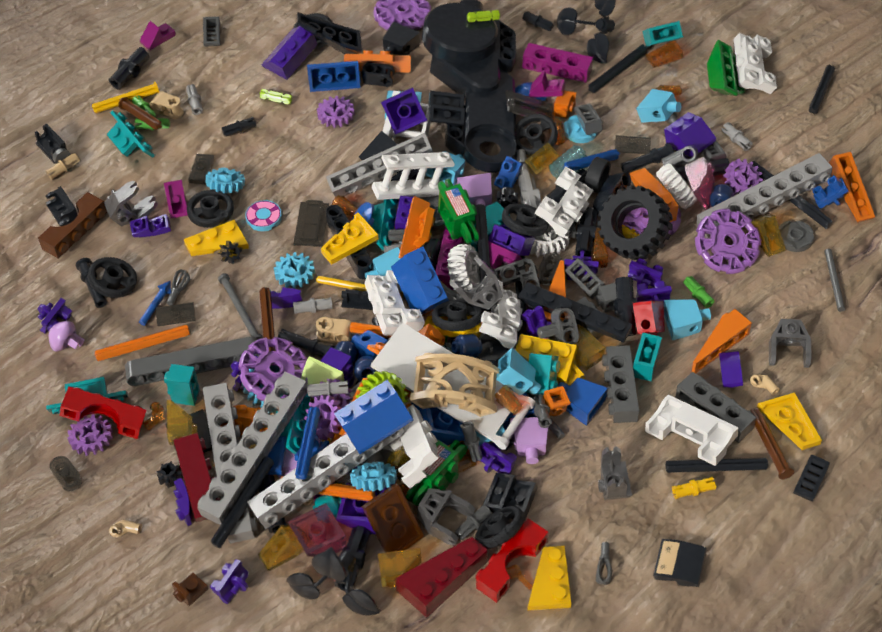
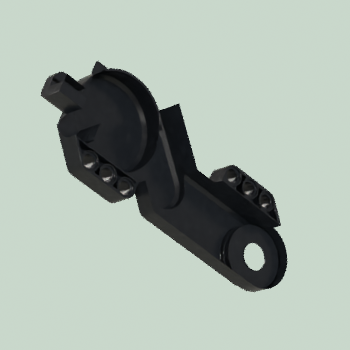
M461 0L460 3L443 4L435 7L426 15L422 41L425 48L432 54L430 73L457 94L464 95V126L445 124V146L456 155L460 154L463 156L464 153L466 161L480 171L489 173L500 172L506 156L514 159L516 152L515 80L508 74L513 71L516 59V33L500 20L491 19V21L477 22L476 20V22H468L467 13L483 11V4L478 0ZM486 141L494 142L499 145L500 152L494 156L486 155L481 152L480 145Z

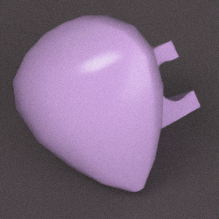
M70 321L59 322L49 330V343L55 352L64 350L68 345L77 349L85 341L76 334L75 325Z

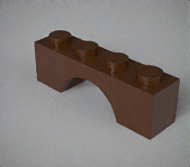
M87 192L76 202L78 216L73 222L61 227L50 226L38 237L42 250L56 258L61 257L105 216L107 210L104 201Z

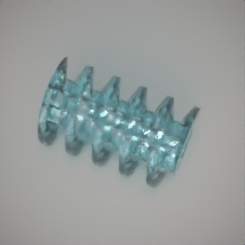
M573 145L561 157H558L549 165L551 174L558 179L563 171L565 162L586 157V153L580 146Z

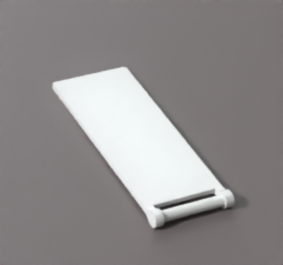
M402 323L371 363V367L378 372L388 371V373H394L396 377L402 379L401 383L406 385L405 388L413 393L417 367L415 359L417 356H422L425 353H454ZM436 368L425 369V377L433 378L428 374V371L435 370ZM458 369L442 378L451 385L453 391H459L463 385L470 383L468 378ZM486 377L484 378V381L479 384L486 386ZM496 380L494 404L497 405V413L479 417L469 411L458 409L459 405L448 404L447 407L437 408L462 423L473 421L476 432L493 441L499 448L506 449L509 445V439L529 409L534 407L535 401L528 396L518 395ZM424 384L423 391L426 390L428 384ZM441 386L440 389H438V390H446V389H445L443 386ZM518 401L521 402V408L503 435H496Z

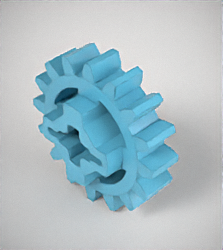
M213 169L212 172H208V175H206V186L210 187V190L215 189L216 192H238L239 189H243V186H245L244 174H241L240 171L236 172L235 169Z
M296 252L293 253V256L287 253L286 258L280 257V262H275V279L279 280L280 285L285 283V288H288L290 285L292 288H296V285L302 288L303 283L309 284V279L313 280V274H315L314 263L310 261L309 256L304 258L303 253L297 256Z
M367 462L362 464V466L358 465L357 469H352V473H350L352 486H356L357 490L363 488V491L383 490L385 487H391L390 484H395V480H397L395 467L389 463L384 465L383 462Z

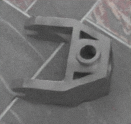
M135 181L126 183L117 191L113 189L111 195L104 203L110 218L120 226L130 224L133 220L147 216L158 205L154 196L146 197L135 206L129 202L139 191Z
M476 256L474 260L486 272L487 277L470 293L464 291L453 279L449 283L469 304L489 310L503 295L496 274L481 258Z
M781 319L769 341V366H774L776 363V346L785 345L802 346L804 368H809V365H811V337L803 322L796 319Z
M617 446L614 447L613 451L606 447L601 454V480H598L599 492H603L604 500L630 498L632 496L626 462H620L621 450Z
M429 488L419 504L416 516L430 535L446 544L455 546L458 536L437 523L438 519L446 507H450L465 516H472L476 508L469 502L452 494L451 490L441 491Z

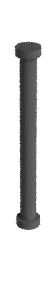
M227 273L221 274L218 280L226 289L251 337H255L257 340L263 338L261 334H258L231 285L229 275Z

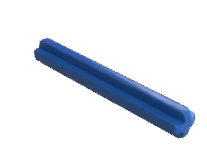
M617 149L571 160L564 163L563 169L565 166L574 171L587 168L595 157L613 161L619 158L620 152Z
M310 407L308 410L295 471L297 479L304 480L308 475L321 413L318 407Z

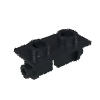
M342 290V308L373 310L367 291L359 293V291Z

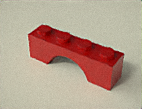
M68 386L60 407L59 416L79 422L87 415L103 414L115 422L118 434L138 440L147 410L138 405H129L118 399L106 398L98 393L93 394L78 387Z
M528 518L520 530L511 539L502 544V549L491 556L489 564L485 569L481 568L475 577L476 589L497 603L510 588V576L506 571L509 562L519 556L536 557L548 543L549 532Z

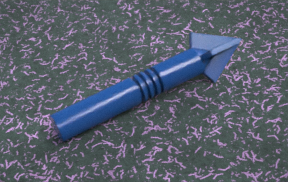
M171 280L158 286L159 292L139 320L141 325L145 326L164 296L171 293Z

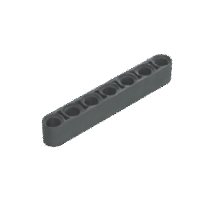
M245 337L131 360L125 364L126 380L130 386L164 381L165 373L169 371L171 364L194 367L196 374L231 367L234 361H240L243 351H247L249 345L256 341L257 338Z

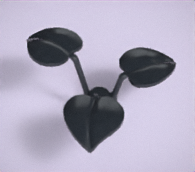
M595 0V7L600 10L599 14L603 17L596 22L576 20L577 11L570 7L561 10L557 17V26L563 35H571L576 29V23L595 25L601 31L594 34V38L589 39L587 42L588 55L599 63H607L609 39L605 34L612 32L615 28V22L609 19V15L614 10L616 0Z
M330 547L324 552L316 554L311 562L315 570L323 575L317 582H314L309 575L304 573H294L286 579V582L289 583V586L298 595L313 600L319 597L320 590L317 587L327 577L336 581H343L347 576L345 586L347 594L342 597L344 604L350 610L360 615H376L381 611L368 593L360 589L350 590V580L353 572L350 570L355 564L356 559L349 552L343 551L337 556L334 549Z

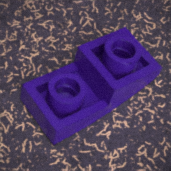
M167 214L151 220L144 216L130 222L133 237H150L171 231L170 220Z
M283 287L281 293L271 291L272 309L293 307V302H301V290Z
M739 351L719 353L723 387L735 388L743 386Z
M180 478L174 481L176 490L173 492L177 499L176 504L178 507L175 512L180 521L184 520L187 526L192 525V507L185 484Z

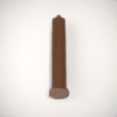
M123 97L119 100L118 106L121 110H126L155 130L162 128L160 120L132 103L128 97Z
M263 287L259 291L263 337L273 339L275 337L271 289ZM269 347V351H275L274 347Z
M759 408L751 409L750 412L756 417L755 427L779 472V479L790 478L794 474V469L790 468L761 410Z

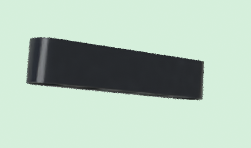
M330 205L327 207V224L334 236L343 230V226L347 222H350L340 206ZM364 247L346 258L356 276L365 280V273L372 271V260Z

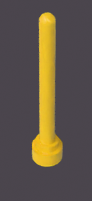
M324 276L316 278L317 283L367 291L365 284ZM399 292L401 298L403 299V292Z

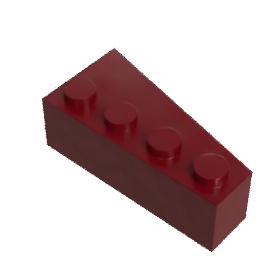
M198 433L174 439L173 441L197 523L207 520V518L201 516L197 507L200 498L208 492L209 485L214 477L210 478L208 470L212 469L209 457L205 458L203 451L206 450L204 439H199ZM220 496L215 499V501L221 500Z
M470 537L395 578L396 591L427 618L487 563V549L473 537Z

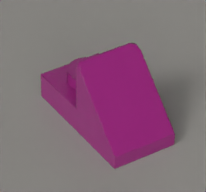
M149 21L140 38V43L150 51L176 36V32L167 23L158 27L152 21Z
M544 70L532 83L529 97L563 96L566 85L565 80H548Z
M182 180L164 182L170 218L188 216Z
M488 241L490 264L493 269L499 268L502 262L510 264L522 260L518 254Z

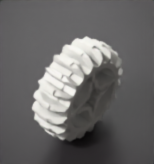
M668 163L662 166L656 172L657 177L683 209L691 207L697 201V196L671 164Z
M549 224L545 234L534 237L535 241L530 253H536L537 257L543 255L544 258L547 255H550L552 258L554 254L560 255L561 251H565L569 244L570 238L568 236H570V231L568 230L563 238L555 233Z
M460 244L450 249V253H448V274L450 275V281L453 279L464 291L470 293L480 283L479 265L474 260L478 256V252L470 244Z

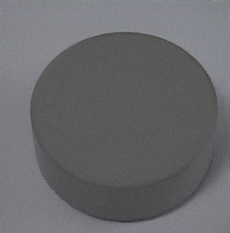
M60 148L54 152L53 161L57 164L58 160L62 161L71 153L65 148Z

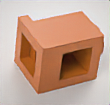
M564 90L563 96H557L554 103V116L568 117L569 112H572L576 105L575 92Z
M563 386L544 391L543 397L546 405L550 408V416H558L566 412L567 405H570V400Z

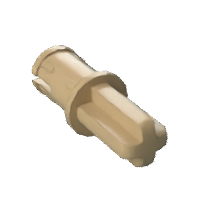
M72 153L62 161L58 160L57 164L45 170L48 175L54 171L53 174L48 176L53 180L61 173L68 172L67 170L77 164L80 159L76 153Z

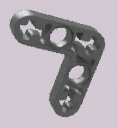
M528 258L492 270L496 274L497 279L503 282V286L521 280L522 287L524 288L527 282L529 283L534 280L536 281V286L542 288L537 267ZM528 264L531 267H529V271L526 272L524 269L526 268L525 265ZM514 270V275L511 278H505L506 271ZM528 304L532 310L536 308Z

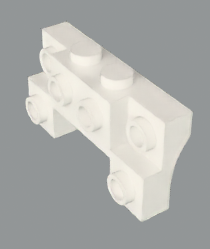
M739 33L733 39L739 86L745 89H759L771 94L777 88L776 76L764 71L763 58L766 59L772 53L771 41L759 35L752 39L748 35Z
M566 166L555 184L567 190L560 202L557 203L545 196L534 213L547 221L555 233L563 238L573 222L578 223L589 205L587 200L593 192V189L578 181L581 175Z
M387 270L385 276L367 275L364 284L383 336H392L402 323L416 331L423 328L425 321L420 309H405L399 293L402 290L392 270Z
M498 280L503 297L491 307V313L483 312L480 320L483 323L479 332L496 338L504 347L511 349L514 348L517 342V331L522 326V320H520L522 308H520V300L517 299V294L503 289V282Z
M667 395L662 400L659 408L646 422L645 432L661 440L673 431L701 445L698 448V458L714 466L726 455L727 447L738 436V427L670 395Z
M413 404L407 408L413 421L403 427L404 434L389 443L396 452L404 448L406 454L411 458L398 468L399 472L404 476L401 478L402 481L409 488L420 483L427 476L424 469L439 459L437 455L438 448L435 444L437 439L431 433L433 429L426 420L423 421L420 411Z

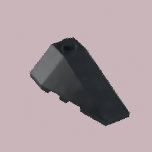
M297 12V25L343 54L361 53L362 43L359 30Z

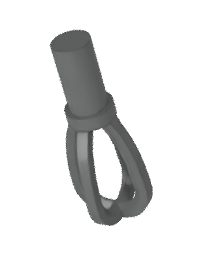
M182 269L176 271L171 293L166 302L169 306L174 305L177 296L188 285L190 281L188 271ZM184 275V277H183L181 283H180L179 286H178V283H179L181 277Z
M608 542L601 543V556L599 557L596 572V582L600 585H608L611 582L612 565L609 556L610 544ZM603 563L607 567V578L604 580L600 576Z

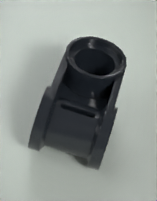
M365 63L362 66L363 82L367 85L389 87L393 83L392 76L395 74V68L389 64Z

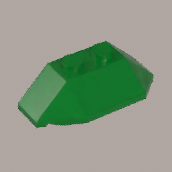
M717 40L707 62L710 88L724 95H743L745 89L740 87L738 83L736 57L732 53L733 49L728 44Z

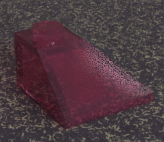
M702 157L685 165L684 168L693 194L706 211L711 207L710 196L714 189L715 178L713 172H715V169L711 162L708 163Z
M326 503L288 521L307 557H314L330 547L336 553L347 547L346 535Z

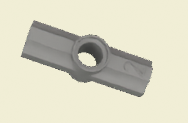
M529 172L523 173L518 177L521 204L538 208L541 199L540 191L536 189L534 176Z

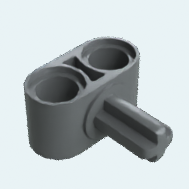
M568 308L554 309L551 314L552 324L539 327L537 330L540 339L555 335L558 342L575 344L579 339L575 315ZM562 312L565 314V319L563 322L560 319V315ZM567 331L569 332L568 340L565 339V333Z

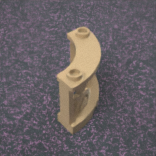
M425 353L422 356L416 357L417 367L414 392L410 394L411 402L422 409L447 407L448 404L459 405L458 409L469 411L479 417L497 413V405L494 404L496 376L499 373V368L493 365L492 362L458 354ZM436 368L435 370L428 371V374L433 378L425 377V369ZM458 369L468 378L470 383L463 385L459 391H453L451 385L442 378ZM486 377V386L479 384L484 381V378ZM424 384H428L426 390L423 391ZM443 386L446 390H438V389H440V387Z

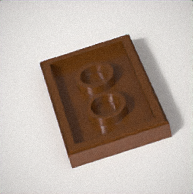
M397 483L362 506L387 558L390 560L425 537L400 485Z

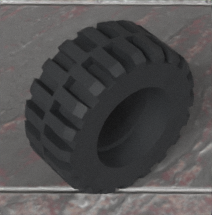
M627 186V190L623 188L618 189L616 195L612 193L609 196L610 200L603 203L604 209L599 211L598 215L601 220L597 222L598 228L601 229L599 235L603 239V243L618 255L626 259L630 258L631 260H638L639 258L644 260L648 258L649 254L652 256L657 254L658 248H664V241L669 240L671 236L668 232L673 229V224L670 223L673 217L669 212L668 204L656 193L642 186ZM636 208L647 209L649 219L646 229L635 238H625L622 232V224L627 214Z

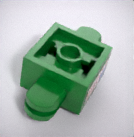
M446 179L445 183L443 181L438 182V212L452 239L463 237L466 244L472 243V240L474 242L478 241V232L474 226L476 224L475 215H477L474 204H471L469 201L467 190H463L460 183L453 186L450 179Z
M437 440L435 444L438 448L437 455L439 459L424 469L427 476L408 490L406 499L419 506L429 488L446 491L450 483L453 484L458 479V462L465 456L467 446L455 440L448 447Z

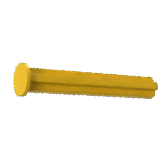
M154 82L152 85L94 103L92 108L95 113L117 107L119 100L123 97H128L132 102L134 96L137 97L139 95L144 98L156 93L158 94L159 89L156 82Z

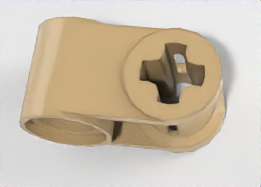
M160 91L149 104L155 113L172 119L181 118L184 114L183 109L180 107V98Z
M321 317L316 321L317 338L321 342L331 343L351 341V321Z

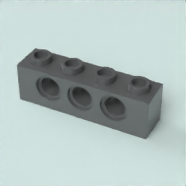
M630 346L606 347V353L602 355V365L606 366L604 380L609 385V387H606L608 388L607 399L611 400V403L608 404L609 415L613 416V423L638 422L639 406Z
M692 371L677 385L675 396L677 399L738 427V436L735 439L737 443L754 429L756 417L753 413L741 407L734 399L727 397L717 387H713L706 382L702 376H698Z

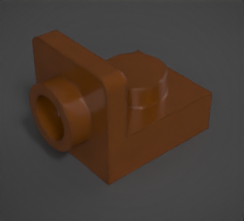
M193 572L180 584L176 581L172 583L174 597L180 603L184 601L188 606L192 605L208 590V585Z

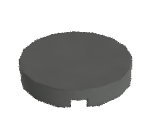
M790 220L779 226L776 239L784 249L792 252H802L809 249L813 244L814 232L808 224L797 220L796 222H791Z

